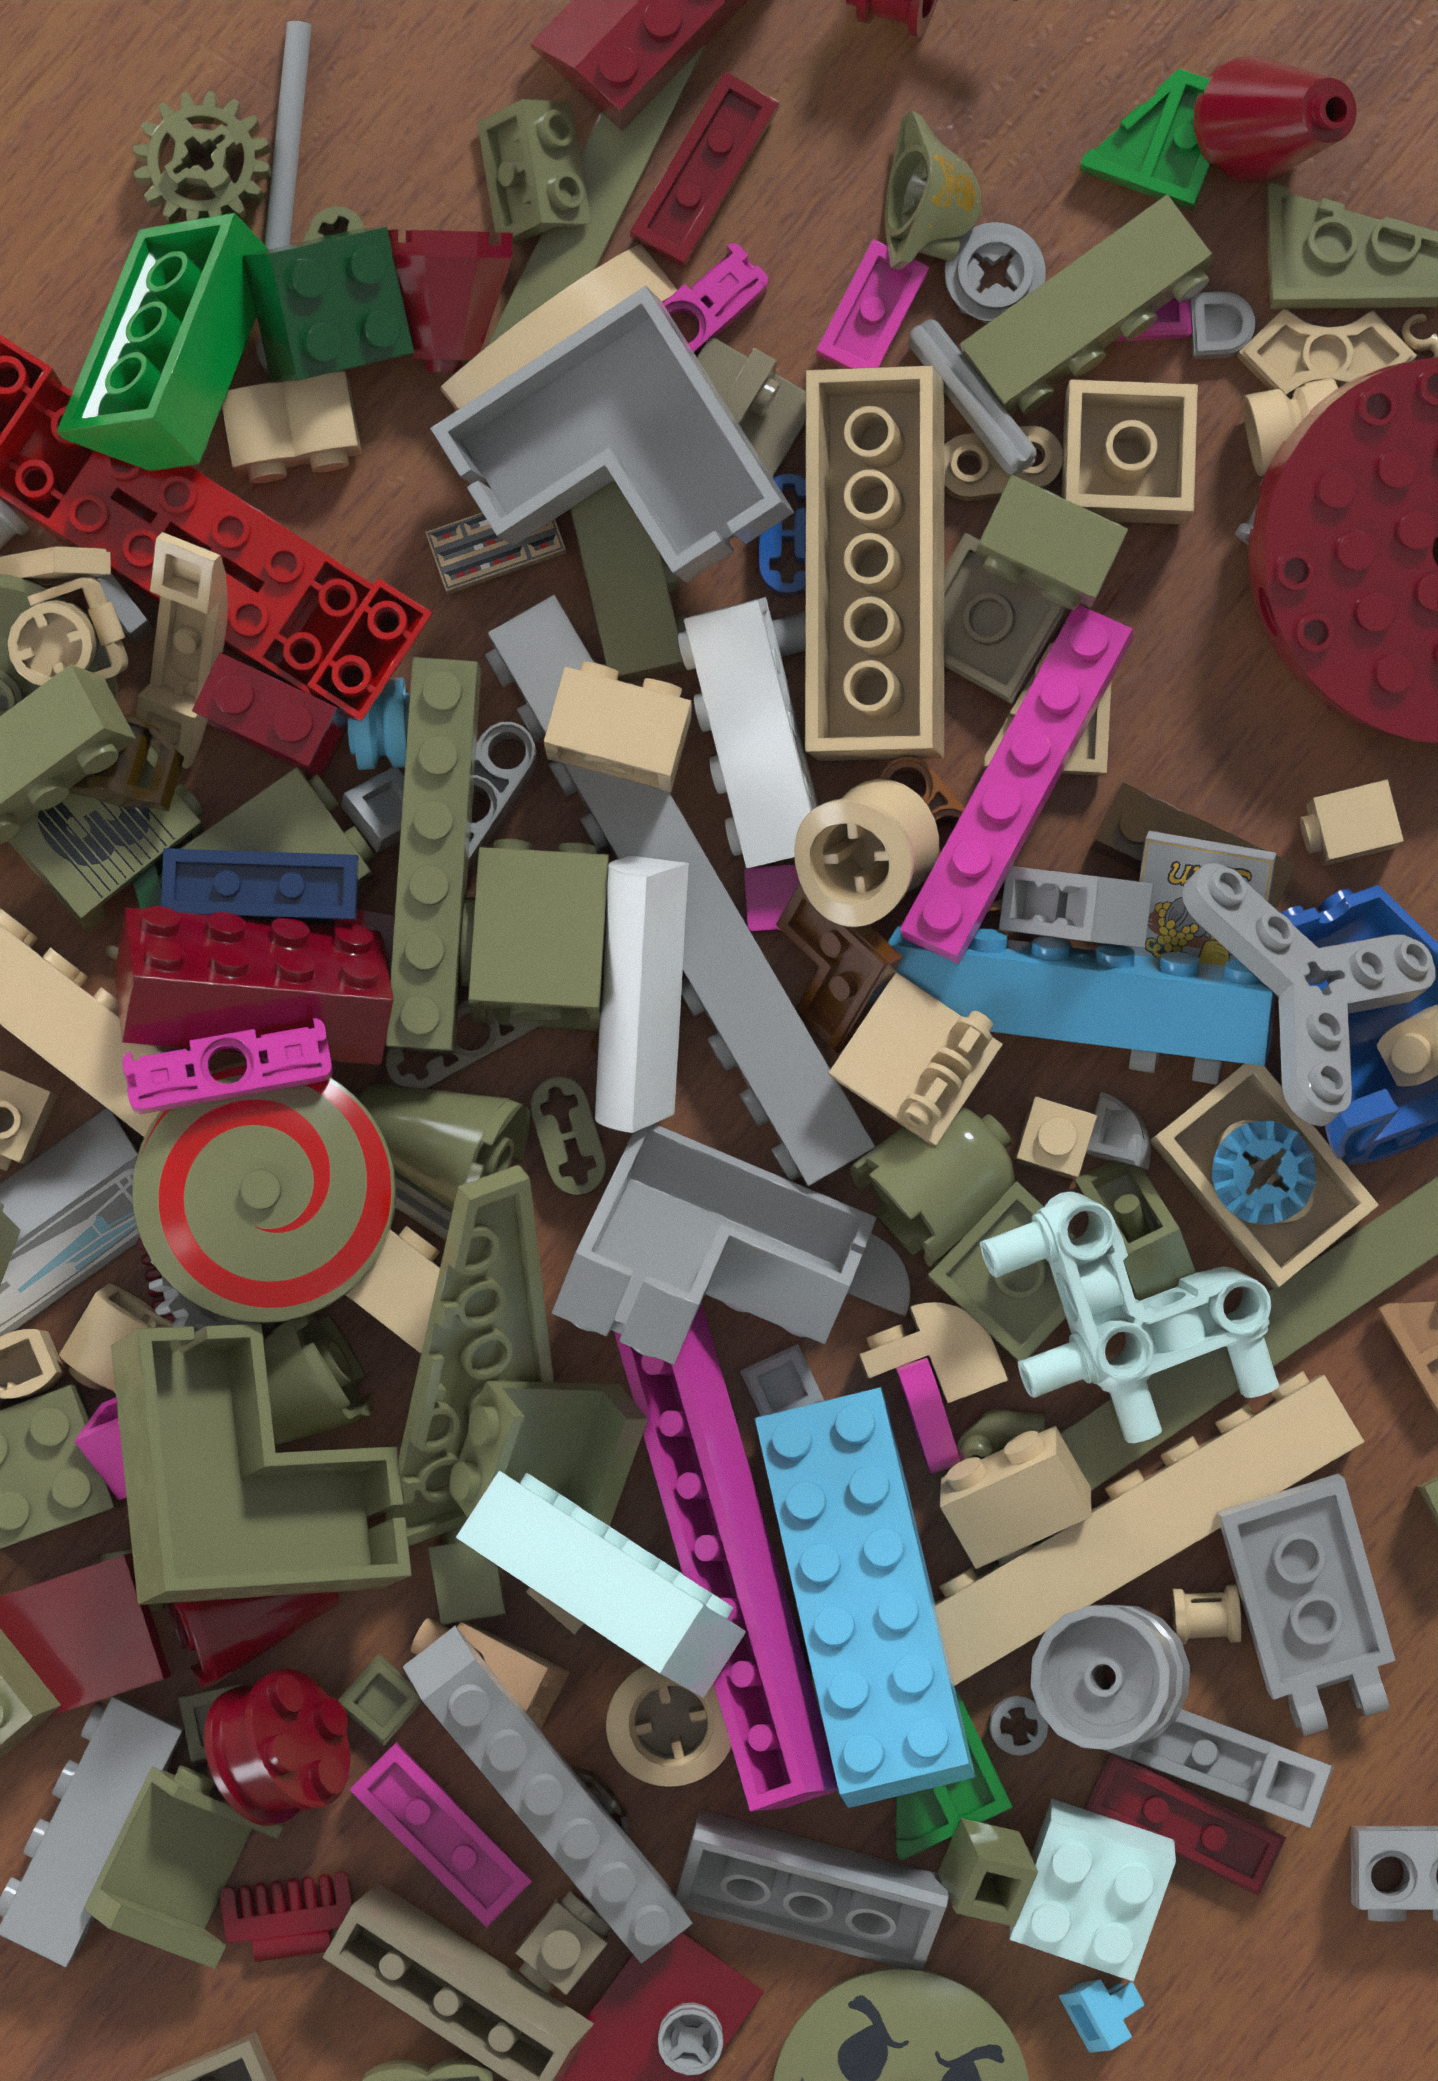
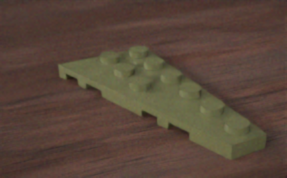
M519 1165L460 1185L457 1189L398 1458L403 1505L388 1511L385 1521H388L392 1518L405 1517L408 1547L464 1526L468 1519L448 1490L452 1468L459 1461L469 1431L470 1415L478 1405L485 1382H554L531 1183L529 1176Z

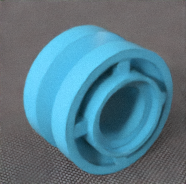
M390 678L362 722L347 717L351 755L356 754L358 770L375 769L380 756H387L393 768L405 767L410 693H406L404 678Z

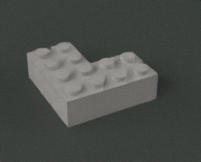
M647 286L621 301L430 428L460 477L471 483L467 488L496 535L513 546L615 480L672 573L687 583L735 552L728 541L734 536L747 544L794 513L664 304ZM487 482L491 489L484 485V483Z
M652 1124L632 1134L576 1250L552 1314L571 1321L575 1326L583 1330L595 1331L604 1336L608 1335L609 1330H613L622 1334L619 1342L632 1347L642 1355L657 1357L673 1365L705 1294L723 1301L724 1304L736 1311L749 1312L782 1326L793 1335L808 1337L825 1344L852 1283L877 1217L666 1128Z

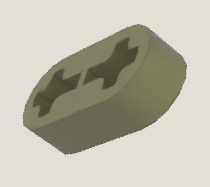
M565 1077L549 1078L540 1083L535 1089L530 1102L531 1114L548 1171L555 1186L565 1194L575 1197L586 1196L598 1189L603 1183L607 1171L605 1156L589 1103L582 1087L575 1081ZM561 1088L562 1094L565 1097L575 1096L578 1101V1106L569 1110V1118L573 1128L571 1132L561 1134L555 1116H543L541 1112V1106L550 1102L549 1092L553 1089ZM576 1139L582 1157H594L596 1168L590 1169L587 1172L589 1182L583 1185H576L572 1176L561 1177L559 1167L568 1163L564 1142Z

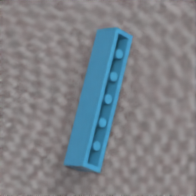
M897 926L888 942L903 957L895 972L962 1017H968L971 1011H978L984 1014L993 1023L990 1032L1265 1066L1271 1047L1276 994L1239 960L1228 961L1225 963V966L1199 963L1198 957L1182 952H1168L1162 954L1160 958L1137 956L1132 948L1123 945L1106 944L1098 946L1096 950L1072 948L1068 940L1058 937H1038L1033 939L1031 943L1007 940V935L998 930L978 929L960 964H957L903 939L900 933V926Z

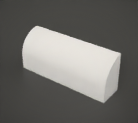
M627 856L608 864L595 1104L596 1122L608 1128L634 1133L673 1116L675 1112L689 863Z

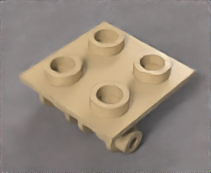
M895 972L827 1075L927 1143L936 1147L1001 1048L1002 1043L991 1036L989 1031L993 1027V1023L984 1014L978 1011H971L968 1017H962Z

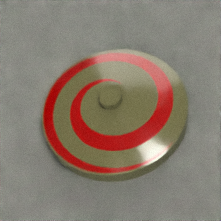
M247 1061L227 1065L209 1073L216 1081L222 1084H232L244 1076L247 1069ZM330 1078L318 1083L160 1111L149 1127L136 1159L132 1191L133 1209L137 1229L149 1257L163 1277L182 1295L204 1309L231 1319L258 1323L283 1322L308 1316L334 1304L358 1285L371 1270L384 1248L393 1223L396 1207L395 1170L385 1137L374 1118L352 1093Z

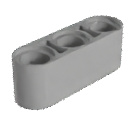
M499 722L490 726L477 742L473 792L485 794L491 800V808L483 820L471 823L468 873L478 859L479 847H486L533 776L538 764V752L531 734L523 726L514 722ZM505 739L517 740L526 747V755L523 762L513 769H501L491 762V753L494 746Z

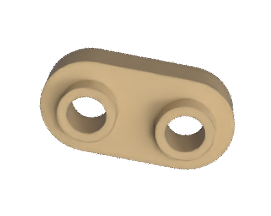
M1038 426L1019 427L1033 446L1041 451L1043 462L1039 466L1030 467L1015 476L1042 489H1046L1054 483L1060 473L1063 464L1061 444L1055 435L1045 428ZM977 434L959 435L948 441L944 446V491L951 497L962 501L1001 497L1011 475L1004 471ZM965 455H971L979 460L981 469L974 475H965L958 469L957 461Z

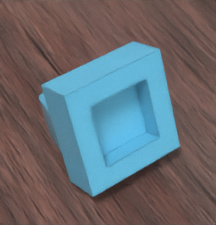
M1101 1979L1081 1982L1058 1995L1089 2053L1113 2050L1132 2038L1123 2020L1145 2005L1132 1981L1123 1986L1121 1983H1118L1107 1990Z

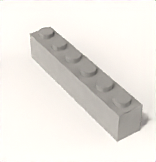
M456 1626L403 1666L424 1704L641 1964L693 1924L669 1885Z

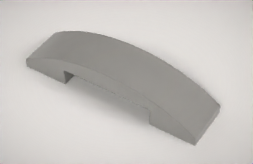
M1181 1709L1177 1720L1157 1738L1131 1747L1105 1750L1248 1803L1253 1807L1309 1828H1313L1334 1766L1183 1709Z

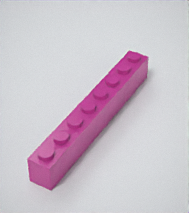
M701 1302L674 1365L657 1357H648L638 1353L632 1347L619 1342L622 1334L614 1331L633 1400L648 1418L643 1435L682 1573L696 1584L734 1607L727 1619L746 1631L714 1681V1686L749 1810L760 1811L788 1808L838 1791L825 1728L703 1304Z

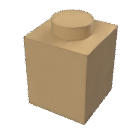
M1388 779L1315 797L1306 805L1308 815L1300 817L1301 832L1306 849L1309 854L1318 852L1321 866L1395 849L1404 841Z
M1035 1096L1030 1102L1012 1162L1072 1181L1079 1177L1097 1115Z

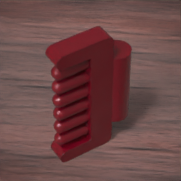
M338 1871L334 1875L337 1904H334L330 1875L323 1873L319 1876L321 1907H318L315 1879L312 1876H305L302 1880L306 1909H302L298 1880L295 1878L288 1879L286 1887L290 1911H286L282 1882L279 1880L273 1881L270 1885L273 1905L272 1914H270L267 1886L261 1882L257 1883L254 1887L258 1916H254L251 1888L248 1885H242L238 1890L242 1918H239L236 1891L232 1887L222 1889L220 1900L226 1941L228 1943L252 1941L255 1962L326 1952L332 1942L330 1929L341 1926L353 1905L349 1874L346 1871Z

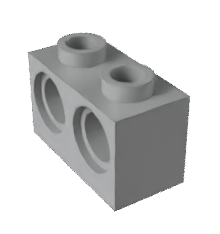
M1012 866L1005 878L999 929L1145 948L1153 883Z
M1350 1826L1351 1904L1359 1910H1368V1920L1406 1921L1407 1910H1433V1920L1438 1921V1883L1436 1880L1438 1869V1826ZM1384 1857H1397L1403 1868L1401 1882L1389 1891L1376 1890L1371 1880V1872L1374 1865Z

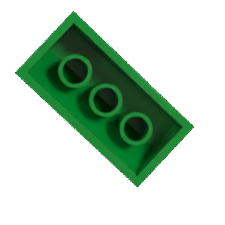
M236 213L145 228L138 231L57 429V433L64 440L149 471L200 463L256 319L243 255L269 250Z

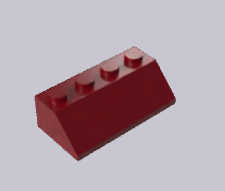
M572 0L530 45L533 50L623 131L748 0Z

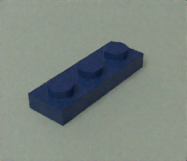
M163 848L161 906L171 908L176 912L202 915L228 912L241 918H292L296 920L357 922L358 855Z

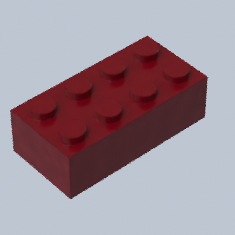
M151 906L145 909L125 907L114 972L122 1043L190 1048V1040L255 1029L257 1038H261V1035L303 1027L312 1029L315 1028L313 1018H317L325 1026L331 1061L381 1065L394 1001L381 931L369 930L356 924H343L338 927L305 924L292 918H279L274 921L245 919L228 912L202 915L176 912L164 906ZM223 1049V1050H221V1051H224V1052H236V1053H240L239 1051L234 1050V1049Z

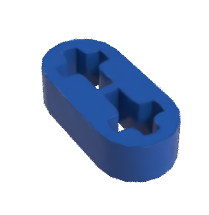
M790 473L773 478L781 492L783 489L795 490L796 500L806 501V479ZM806 508L796 510L794 530H782V521L759 535L760 578L766 589L776 596L788 598L798 596L806 591V571L795 572L794 581L784 583L781 582L780 572L770 570L769 568L770 563L780 562L782 541L794 542V560L797 563L805 564L806 567Z

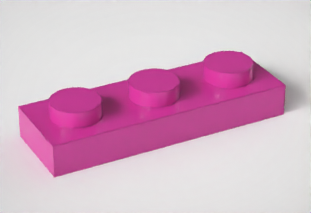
M397 1742L349 1789L486 1928L533 1881L514 1859Z

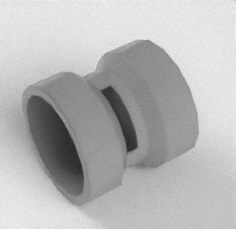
M694 2002L683 2003L672 2008L662 2019L658 2032L659 2053L665 2064L675 2072L685 2075H696L712 2068L720 2058L723 2048L722 2025L717 2015L707 2006Z

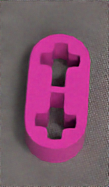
M924 1358L897 1367L896 1371L930 1475L952 1468L960 1462V1458L928 1359Z

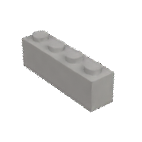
M121 1694L112 1696L108 1706L99 1701L96 1703L81 1733V1737L90 1741L79 1764L71 1760L67 1762L53 1789L52 1795L61 1799L59 1806L50 1823L43 1819L38 1821L25 1846L23 1854L33 1859L22 1881L11 1877L0 1897V1916L4 1917L0 1924L1 1936L64 1967H67L75 1960L95 1917L83 1909L151 1767L153 1766L167 1772L185 1735L184 1725Z

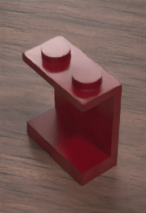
M220 652L192 709V712L208 719L206 723L208 726L294 767H298L313 776L318 774L322 780L348 729L347 719L337 707Z

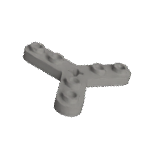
M1218 863L1205 864L1183 886V902L1187 911L1196 922L1279 997L1281 1072L1284 1098L1290 1109L1305 1122L1317 1126L1330 1124L1351 1104L1352 1085L1348 1014L1407 1003L1419 997L1435 980V966L1432 955L1424 944L1406 935H1390L1318 948L1292 925L1285 915L1279 913L1246 883L1238 872ZM1324 981H1327L1329 984L1322 991L1318 986H1309V984H1322Z

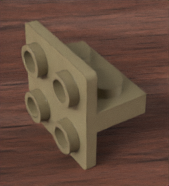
M710 338L697 358L773 478L806 424V391L777 375V360L754 348L748 358L718 339Z

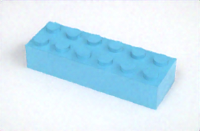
M881 1387L755 1418L836 1781L843 1801L848 1808L975 1778L890 1410Z

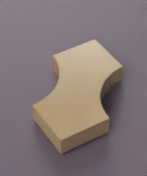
M1285 309L1237 354L1239 360L1269 390L1280 389L1286 396L1294 392L1297 387H1302L1304 383L1332 378L1337 386H1343L1355 378L1374 370L1414 361L1417 356L1374 311L1345 326L1320 327L1302 321Z

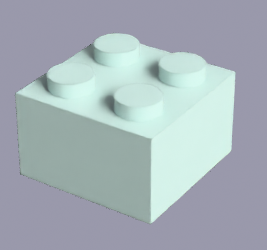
M1051 1798L1031 1855L1038 1874L1015 1927L1010 1926V1940L1134 1982L1176 1863L1174 1840Z

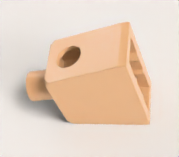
M427 1618L413 1640L411 1652L418 1655L448 1632L450 1628L441 1625V1623L431 1618ZM460 1622L457 1626L458 1630L476 1652L483 1655L485 1663L541 1730L570 1672L478 1625Z

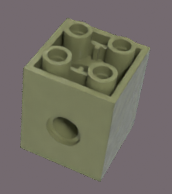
M517 839L494 841L493 848L479 847L476 898L468 897L465 899L460 945V985L469 987V1004L473 1024H495L492 1016L486 1011L487 1008L494 1013L499 1026H512L508 1018L512 1016L525 1020L546 1021L538 1028L583 1031L600 1030L609 855L597 854L595 846L583 843L558 845V852L532 850V843Z

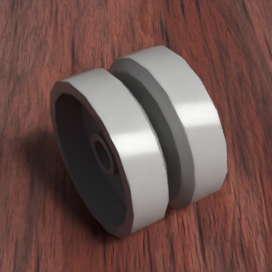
M1092 1605L1063 1615L1043 1634L1032 1658L1031 1689L1040 1715L1057 1735L1082 1748L1112 1750L1131 1747L1157 1738L1177 1720L1189 1694L1190 1665L1181 1639L1162 1618L1138 1606ZM1106 1666H1110L1116 1675L1115 1683L1111 1688L1110 1686L1113 1681L1104 1679Z

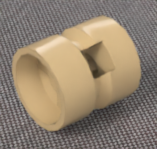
M1329 378L1304 383L1302 387L1295 389L1292 399H1289L1280 389L1244 396L1243 414L1253 465L1259 476H1265L1270 462L1283 441L1289 438L1313 407L1334 390L1338 389L1334 379Z

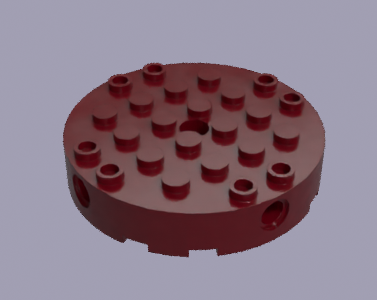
M1438 357L1383 367L1355 378L1334 390L1315 405L1289 438L1283 441L1270 462L1259 487L1261 493L1255 511L1253 529H1250L1249 571L1257 612L1265 633L1278 657L1299 683H1302L1315 697L1327 705L1329 710L1349 722L1370 731L1400 739L1438 744V566L1433 558L1432 550L1434 541L1438 537Z

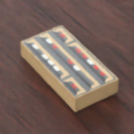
M483 512L425 532L447 595L566 554L555 519L514 546L496 535Z

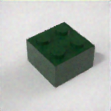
M387 227L360 228L243 255L271 381H300L414 353L398 275L392 258V247Z

